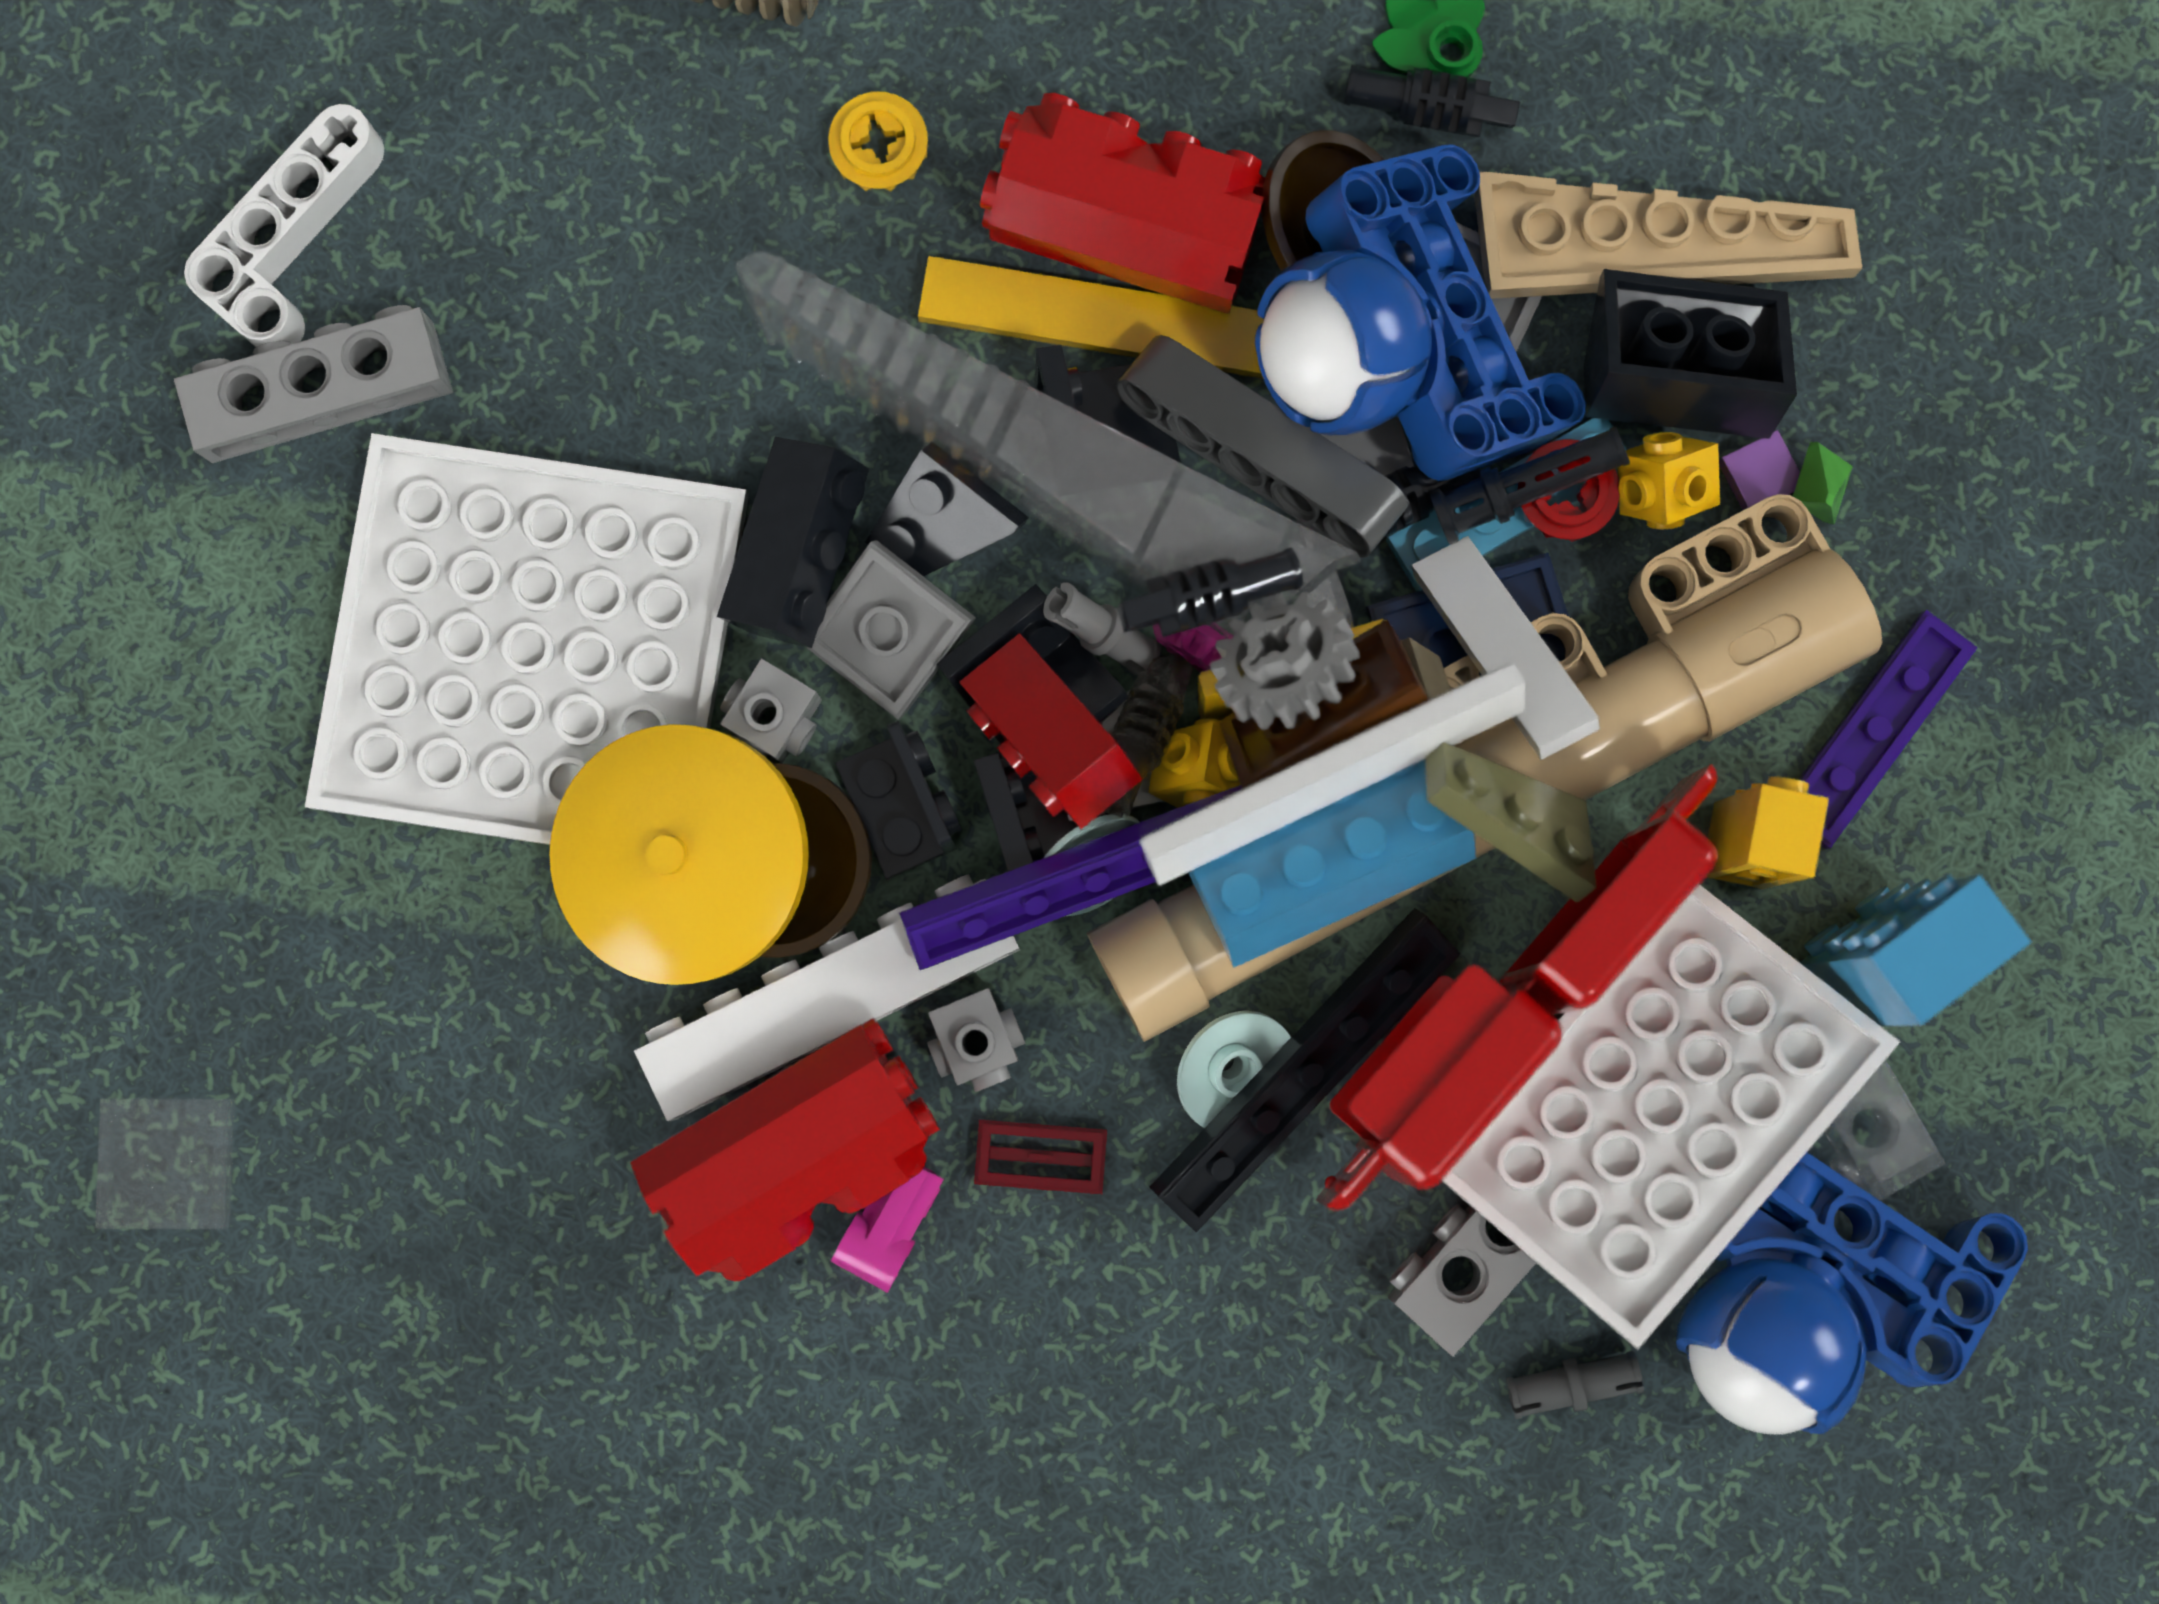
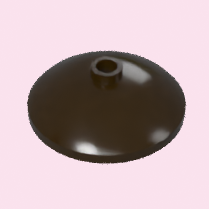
M1320 130L1307 133L1282 148L1275 156L1263 184L1262 219L1269 247L1281 271L1314 253L1323 252L1319 242L1314 239L1308 229L1305 219L1306 208L1315 197L1348 170L1384 160L1372 147L1343 132Z
M772 763L783 775L799 803L805 821L809 850L808 872L800 903L784 932L761 955V957L779 958L814 950L829 942L850 923L867 893L872 869V852L864 820L855 804L840 787L828 778L810 769L796 765Z

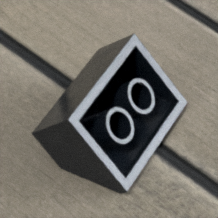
M1603 269L1599 279L1584 360L1586 417L1770 439L1797 396L1788 292Z

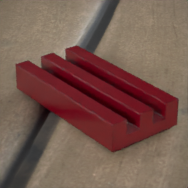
M979 1119L974 1184L1102 1194L1107 1129ZM991 1134L1093 1142V1154L990 1146ZM989 1159L1091 1167V1180L988 1172Z

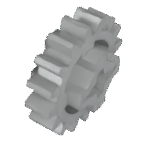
M1302 592L1292 605H1288L1283 594H1277L1273 601V608L1266 611L1260 605L1254 603L1250 606L1253 618L1246 623L1233 619L1229 623L1235 634L1233 639L1217 640L1215 644L1222 659L1211 663L1210 669L1218 680L1214 685L1226 706L1233 709L1240 721L1245 722L1253 716L1260 729H1267L1275 717H1280L1287 729L1293 728L1296 714L1303 711L1312 719L1320 717L1317 703L1323 699L1337 703L1341 699L1335 687L1337 682H1349L1355 678V673L1349 662L1359 658V651L1352 639L1354 634L1343 613L1337 614L1331 602L1326 598L1317 605H1314L1309 593Z

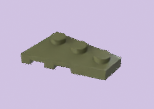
M1446 742L1441 743L1425 757L1427 801L1577 903L1597 888L1593 861L1594 849L1591 844L1586 800Z

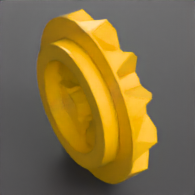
M878 91L856 96L840 108L831 123L828 144L831 158L843 179H849L865 191L871 188H884L892 192L896 185L907 179H914L918 168L923 160L927 158L928 134L922 116L909 101L892 93ZM871 120H876L878 129L881 128L885 137L895 136L896 142L887 145L888 155L886 156V163L881 164L880 158H876L873 149L862 150L861 148L862 144L870 141Z

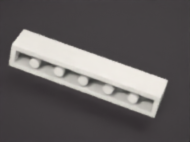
M968 874L941 886L934 892L937 898H940L974 884ZM984 878V879H982V880H980V881H978V882H976V883H974V884H977V883H980V882H982V881H985L986 879ZM908 903L879 917L877 921L881 930L858 940L854 931H851L822 945L819 949L824 958L800 969L795 959L768 971L761 976L765 987L742 997L739 989L735 988L703 1004L708 1015L684 1026L679 1016L652 1028L645 1033L649 1044L635 1050L634 1053L667 1122L677 1120L789 1063H793L819 1050L873 1017L878 1021L1020 951L1014 936L919 970L899 915L900 912L913 908L912 903Z

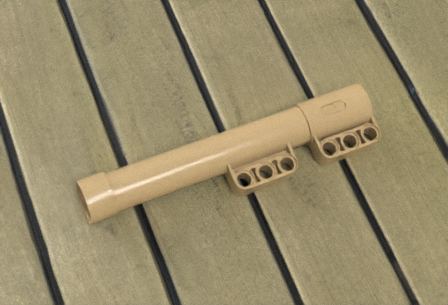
M1777 494L1750 506L1659 554L1638 572L1629 586L1628 598L1632 610L1649 639L1646 645L1603 667L1583 629L1574 619L1565 614L1552 613L1530 622L1539 635L1553 634L1564 643L1566 649L1565 659L1559 661V663L1599 717L1600 730L1542 760L1538 757L1512 718L1453 746L1587 800L1698 740L1710 742L1876 654L1882 645L1879 620L1863 584L1845 560L1837 552L1830 549L1805 505L1791 495ZM1772 517L1779 520L1785 526L1787 541L1781 543L1769 539L1763 532L1762 518ZM1716 546L1724 549L1732 561L1731 571L1719 572L1713 569L1705 556L1706 547ZM1654 575H1660L1670 579L1677 591L1676 600L1664 602L1657 599L1650 590L1649 578ZM1469 656L1444 668L1450 691L1480 677L1479 670ZM1475 834L1476 858L1496 848ZM1461 866L1235 968L1223 947L1194 884L1158 903L1154 899H1150L1086 934L1141 1039L1145 1042L1209 1008L1210 999Z

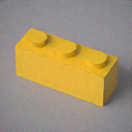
M1769 777L1767 784L1753 783L1751 784V789L1735 790L1734 795L1714 802L1708 839L1716 846L1717 861L1706 878L1759 889L1814 878L1829 798L1808 794L1809 784L1806 782L1784 777Z

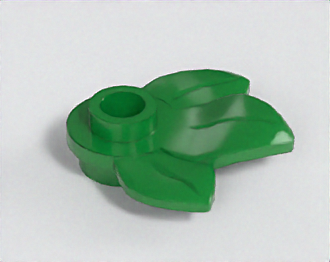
M1385 0V12L1392 29L1385 31L1375 38L1372 47L1388 67L1405 74L1408 69L1413 70L1416 67L1470 77L1476 71L1483 54L1482 41L1476 30L1485 13L1484 0ZM1445 44H1454L1461 50L1462 57L1456 61L1446 60L1442 57L1440 48Z

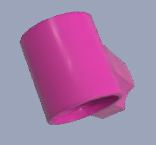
M924 1167L917 1176L911 1178L907 1183L868 1205L863 1212L859 1210L838 1245L831 1262L888 1293L898 1276L900 1268L916 1242L912 1238L923 1217H926L945 1178Z

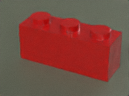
M1020 633L960 681V684L975 702L966 710L968 715L989 740H992L999 733L1002 735L1005 741L997 749L1020 778L1030 771L1034 773L1038 779L1031 783L1029 787L1053 817L1064 809L1077 826L1082 829L1143 780L1119 744Z

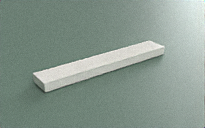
M1514 663L1503 665L1142 837L1140 842L1149 868L1158 886L1424 760L1426 756L1443 742L1455 745L1524 712L1525 681Z

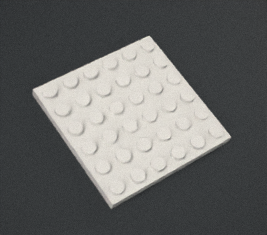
M371 433L305 807L321 811L550 845L553 822L565 791L582 767L600 750L627 734L654 726L678 724L711 728L728 622L718 618L717 614L742 540L749 498L747 490Z

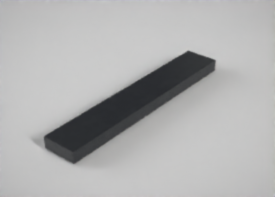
M1414 908L1149 1188L1197 1233L1437 978L1461 955L1424 913Z

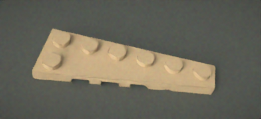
M1479 172L1480 185L1474 193L1484 284L1491 299L1597 293L1603 269L1730 285L1854 278L1862 269L1854 209L1770 200L1754 202L1748 198L1716 195L1713 200L1678 197V191L1654 189L1652 194L1618 191V185L1592 183L1590 188L1556 184V179L1494 172Z

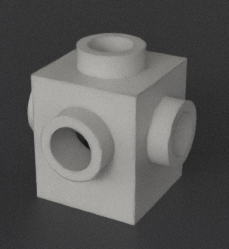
M761 658L747 682L741 678L737 679L726 694L720 707V711L726 714L721 725L733 734L734 737L746 742L765 757L769 756L783 764L789 753L798 757L807 746L817 727V724L810 719L822 699L816 691ZM776 710V716L772 722L765 725L760 724L761 717L766 711Z
M987 988L928 1012L938 1038L928 1041L927 1044L941 1078L953 1074L957 1086L971 1080L975 1092L1011 1078L1007 1065L1019 1061L1014 1048L1026 1043L1012 1008L999 1012L991 989ZM975 1030L982 1031L988 1039L987 1049L978 1056L969 1053L965 1046L967 1035Z

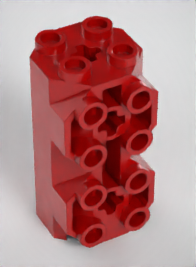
M1044 93L1040 105L1027 106L1023 114L1014 111L1009 112L999 144V148L1004 150L1000 173L993 170L989 171L980 200V208L985 209L982 227L989 229L990 240L1230 314L1233 300L1236 297L1256 235V222L1259 213H1262L1264 200L1262 191L1265 177L1259 174L1262 166L1260 159L1253 154L1241 150H1227L1224 154L1201 147V142L1197 138L1180 131H1166L1162 143L1148 144L1137 136L1140 123L1132 117L1112 111L1105 112L1104 116L1079 109V104L1073 99L1058 93Z
M874 1017L630 1162L648 1207L653 1214L658 1211L660 1212L669 1227L663 1231L672 1248L696 1276L706 1271L721 1273L726 1280L741 1281L792 1252L796 1247L809 1239L814 1229V1221L811 1218V1214L817 1204H833L840 1212L854 1213L907 1183L923 1170L927 1161V1155L923 1149L929 1136L939 1131L940 1127L922 1097L912 1101L910 1095L915 1093V1090L919 1089L900 1055L890 1061L886 1057V1054L893 1051V1048Z

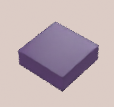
M1778 430L1773 432L1770 439L1760 438L1719 460V466L1742 510L1777 494L1792 495L1800 475V471Z

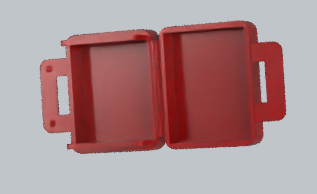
M1712 764L1705 766L1678 782L1644 822L1619 841L1595 869L1597 888L1578 903L1570 898L1503 974L1499 980L1502 986L1480 967L1470 966L1455 981L1449 976H1440L1425 991L1330 1100L1329 1108L1331 1112L1360 1137V1140L1356 1144L1358 1150L1335 1176L1331 1175L1325 1179V1188L1316 1198L1317 1202L1332 1210L1346 1209L1356 1201L1381 1171L1394 1181L1418 1189H1430L1443 1181L1560 1045L1563 1029L1560 1022L1551 1014L1586 1009L1597 1003L1715 866L1717 861L1716 846L1687 821L1716 785L1717 772Z

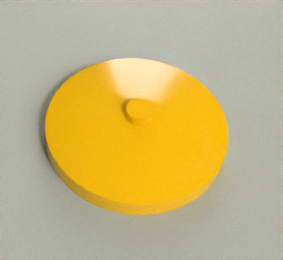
M672 724L654 726L627 734L600 750L582 767L568 786L558 806L550 838L549 857L553 887L559 906L574 933L599 959L626 975L658 984L682 985L714 980L732 974L759 958L775 943L790 923L800 903L808 872L809 850L805 821L799 803L783 775L764 755L746 742L730 734L699 726Z

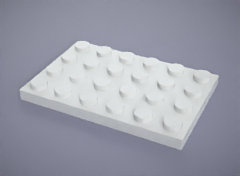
M1699 884L1597 1003L1586 1009L1565 1012L1558 1020L1563 1029L1562 1040L1558 1048L1442 1182L1638 1350L1894 1051L1900 1041Z

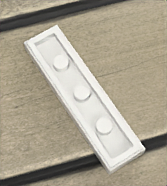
M1469 536L1412 564L1414 578L1482 675L1508 663H1514L1525 681V711L1512 717V719L1541 760L1600 730L1599 717Z

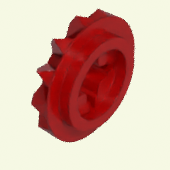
M1562 439L1547 443L1538 448L1526 462L1580 440ZM1583 457L1552 471L1540 474L1535 477V480L1539 482L1554 476V474L1557 475L1590 461V457ZM1612 469L1587 480L1576 495L1580 503L1579 507H1574L1568 500L1562 501L1560 504L1555 502L1549 506L1547 502L1552 498V494L1521 506L1525 522L1532 523L1544 534L1545 538H1559L1574 542L1596 534L1609 522L1618 506L1620 495L1618 490L1619 478L1616 470ZM1518 483L1517 490L1524 488L1526 483Z

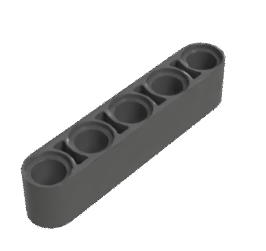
M1155 336L1116 382L1115 387L1118 395L1136 414L1353 556L1368 557L1408 507L1407 499L1403 492L1387 477L1321 434L1311 431L1310 427L1292 421L1282 409L1167 336Z

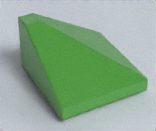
M1810 442L1793 497L1800 500L1812 515L1823 522L1835 525L1853 466L1819 442Z

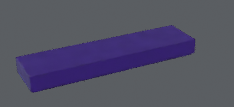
M1928 610L1920 613L1798 779L1809 784L1808 794L1829 798L1820 844L1824 849H1830L1978 648Z

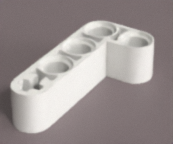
M338 104L330 106L321 112L191 253L186 262L184 275L186 283L192 292L255 347L274 341H288L294 344L302 340L305 329L303 316L271 284L376 171L383 160L384 146L382 139L360 110L351 105ZM346 136L357 140L351 147L341 141ZM325 157L333 166L336 165L331 172L321 162ZM312 178L319 179L318 187L314 193L305 198H296L297 190L303 182ZM276 224V232L271 240L265 244L254 245L255 236L262 227ZM233 270V279L229 286L221 291L213 292V281L217 275L223 271ZM280 310V319L277 325L270 331L259 332L258 325L262 316L268 311Z

